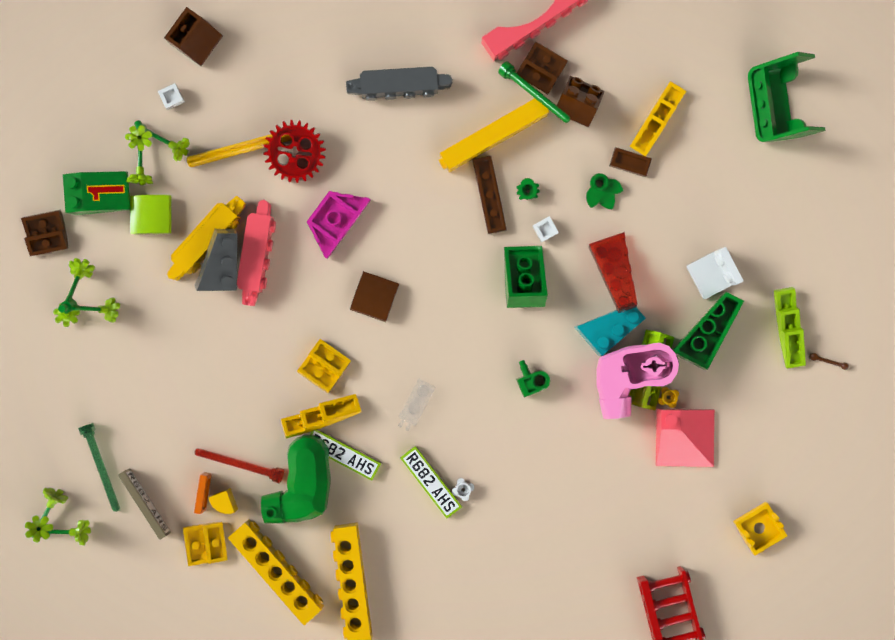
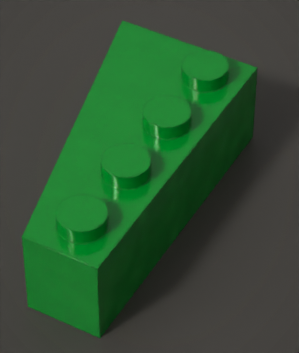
M725 292L675 346L673 351L676 355L703 370H708L744 300Z

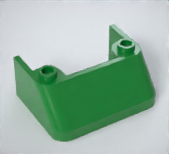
M795 52L750 69L748 83L755 133L759 141L773 142L796 139L826 131L825 127L806 126L802 119L791 120L786 83L795 80L798 76V63L814 59L815 54Z

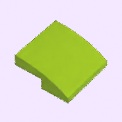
M171 195L130 196V234H171Z

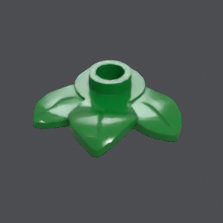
M598 173L590 180L591 188L586 193V200L590 208L599 203L604 208L613 209L615 194L621 193L623 188L616 179H608L606 175ZM597 180L602 181L601 187L596 185Z

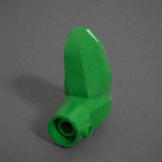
M303 435L297 437L289 445L287 451L289 468L288 490L285 492L278 491L261 497V513L264 523L301 522L314 519L325 512L328 504L331 476L329 450L324 440L314 435Z

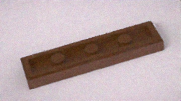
M486 156L472 159L487 232L492 234L507 231L492 157Z

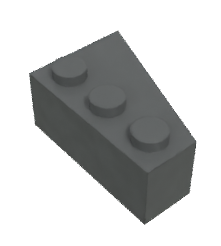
M214 229L206 257L195 283L197 291H237V232L235 229Z

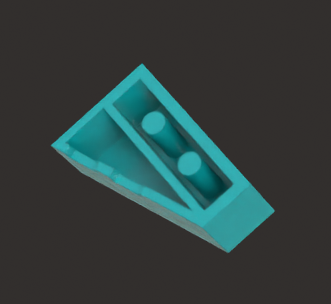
M629 304L577 325L574 328L598 356H603L646 318L634 304Z

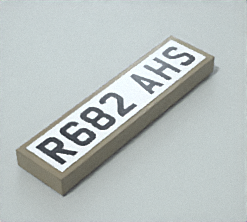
M131 469L118 474L157 537L161 540L170 534L171 531Z

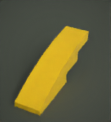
M671 81L668 83L629 147L646 157L686 93L684 89Z
M356 394L319 403L317 407L302 410L300 414L281 419L285 438L305 434L361 413V408Z

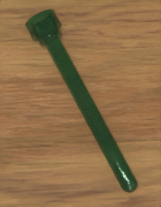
M94 423L78 428L79 433L87 440L111 508L114 512H117L120 506L94 438V430H96Z

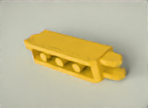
M235 196L227 204L217 203L171 254V261L174 264L167 272L168 279L177 281L185 274H194L201 268L200 263L206 257L214 229H236L239 225V220L241 219L239 215L246 206V203L241 198Z

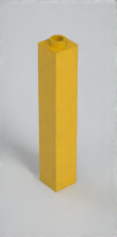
M534 98L440 152V159L438 161L444 170L447 168L450 173L547 117L549 110Z

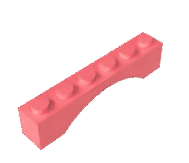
M555 0L550 8L539 18L521 26L496 27L482 37L481 43L493 61L497 59L502 60L509 55L510 50L513 48L515 50L519 49L525 44V40L528 38L534 39L541 33L540 30L545 27L547 29L552 27L561 16L563 18L571 14L573 8L576 6L582 7L588 0Z

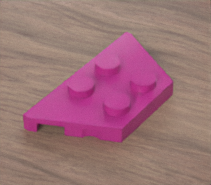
M332 191L327 193L307 220V224L326 259L330 257L371 199Z

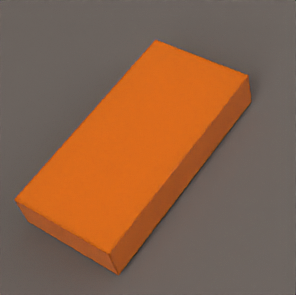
M204 472L200 475L194 509L196 514H202L206 511L212 477L211 473Z

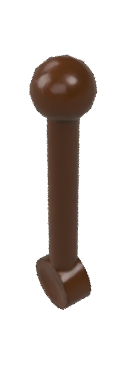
M816 353L809 355V359L812 361L819 360L841 367L843 370L849 368L846 362L832 361L819 357Z

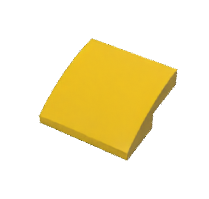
M319 339L297 372L326 393H329L351 360Z
M222 522L183 527L188 567L228 560Z

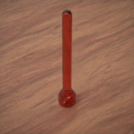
M200 448L194 451L196 456L268 476L269 479H272V482L278 484L281 483L285 469L283 468L269 469Z

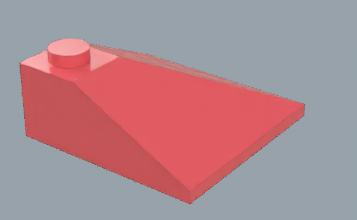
M657 408L656 466L714 467L715 410Z

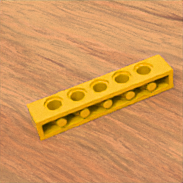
M248 519L228 539L303 625H306L322 610L324 606L322 598L310 590L309 583L297 575L298 571L293 565H288L284 560L285 556L279 550L276 551L272 546L273 543L266 535L263 536L259 531V526L254 521L251 522ZM249 537L256 540L257 544L255 546L249 544ZM261 552H266L269 555V560L262 559ZM273 567L281 568L282 574L274 573ZM287 581L293 582L294 585H295V588H294V589H289V588L286 586V582H287ZM304 596L307 598L308 602L301 603L298 600V597Z
M358 522L335 525L333 531H331V542L335 543L336 550H333V559L338 564L336 580L340 581L341 587L338 589V597L343 602L341 619H345L346 627H343V636L347 640H372L373 635ZM341 542H350L351 548L344 549ZM350 560L354 566L347 568L344 565V561ZM352 579L356 582V586L349 587L346 581ZM356 599L359 604L357 606L350 605L349 600ZM358 618L361 624L354 625L351 619Z

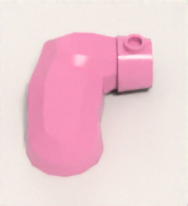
M651 343L624 347L601 356L597 366V388L603 418L617 419L631 416V396L629 395L631 389L644 386H665L671 383L677 375L679 360L676 353L665 344Z

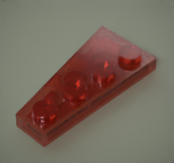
M625 232L591 243L588 247L618 313L635 308L638 304L634 281L631 275V265L629 264L628 248L625 242Z

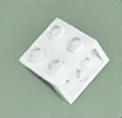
M726 247L720 248L687 265V269L703 299H707L730 286L744 281Z

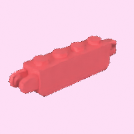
M261 200L258 203L256 213H251L247 216L237 277V286L242 290V304L255 306L259 292L262 293L263 289L266 288L267 278H265V272L269 270L270 266L268 254L273 248L271 235L276 229V221L271 216V205L265 200Z

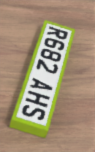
M318 429L311 431L310 435L324 440L329 450L330 459L371 481L373 480L381 465L379 461Z
M416 446L400 457L446 518H449L462 508V505Z

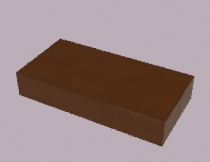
M615 147L609 166L646 177L652 158Z

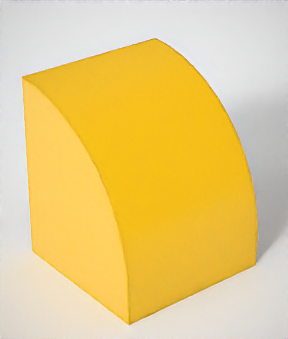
M231 488L208 497L212 507L220 513L232 514L238 510Z

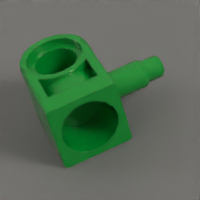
M525 360L519 361L523 376L516 380L524 398L545 390L550 385V377L547 373L540 370L530 373ZM538 375H542L545 379L544 383L540 386L535 383V378Z

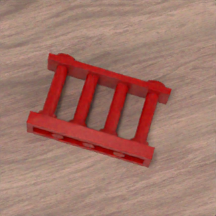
M679 566L677 567L679 575L654 582L648 581L645 576L636 577L652 640L706 639L703 628L699 626L689 587L691 578L688 571ZM681 583L684 594L658 601L652 599L651 593L655 589ZM686 602L689 613L665 619L657 618L656 611L659 608ZM691 620L692 632L669 638L662 637L661 630H663V627Z

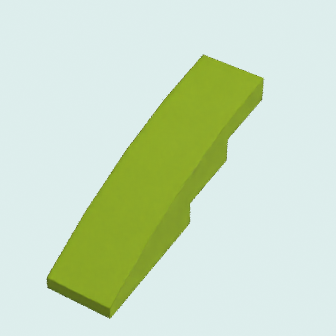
M789 287L774 290L776 318L785 367L788 369L806 366L804 329L800 325V309L796 307L795 288Z

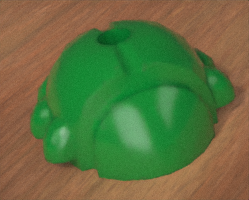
M530 178L523 179L521 184L516 187L518 189L517 195H520L519 199L538 198L537 193L540 190L537 188L539 184L534 183Z

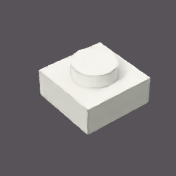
M175 83L158 91L167 110L185 102Z
M550 216L532 226L541 243L559 233Z

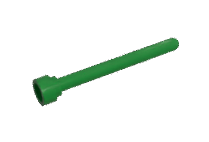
M506 61L500 66L498 73L504 79H512L563 122L568 123L570 121L568 114L519 76L511 63Z

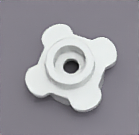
M459 478L456 487L452 489V494L462 498L463 501H467L471 491L474 490V485L465 482L463 478Z

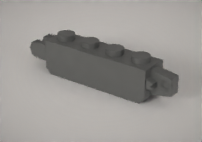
M434 67L367 70L360 74V78L346 81L347 94L362 95V98H366L367 101H375L380 97L393 100L396 99V96H404L407 99L415 98V95L433 97L434 94H438V90L450 89L453 79L449 74H437V70Z

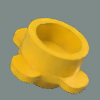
M662 387L658 403L674 408L678 400L679 391Z

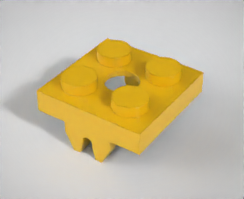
M767 502L762 503L733 521L754 556L787 537L783 529L784 525L779 521L780 518L773 512ZM759 522L765 526L764 531L760 534L754 531L755 524Z

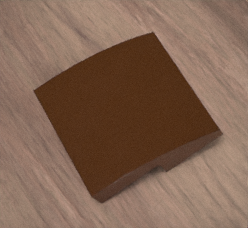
M535 41L517 74L529 84L549 94L568 60Z
M61 209L21 218L27 236L24 240L30 256L68 249L67 233Z
M363 271L350 310L386 322L399 283Z

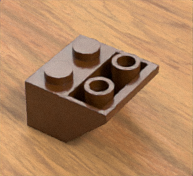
M186 7L164 39L199 66H202L223 35L201 16Z
M570 76L556 106L568 114L570 120L589 128L600 105L604 90H601L596 85L584 82L581 78Z

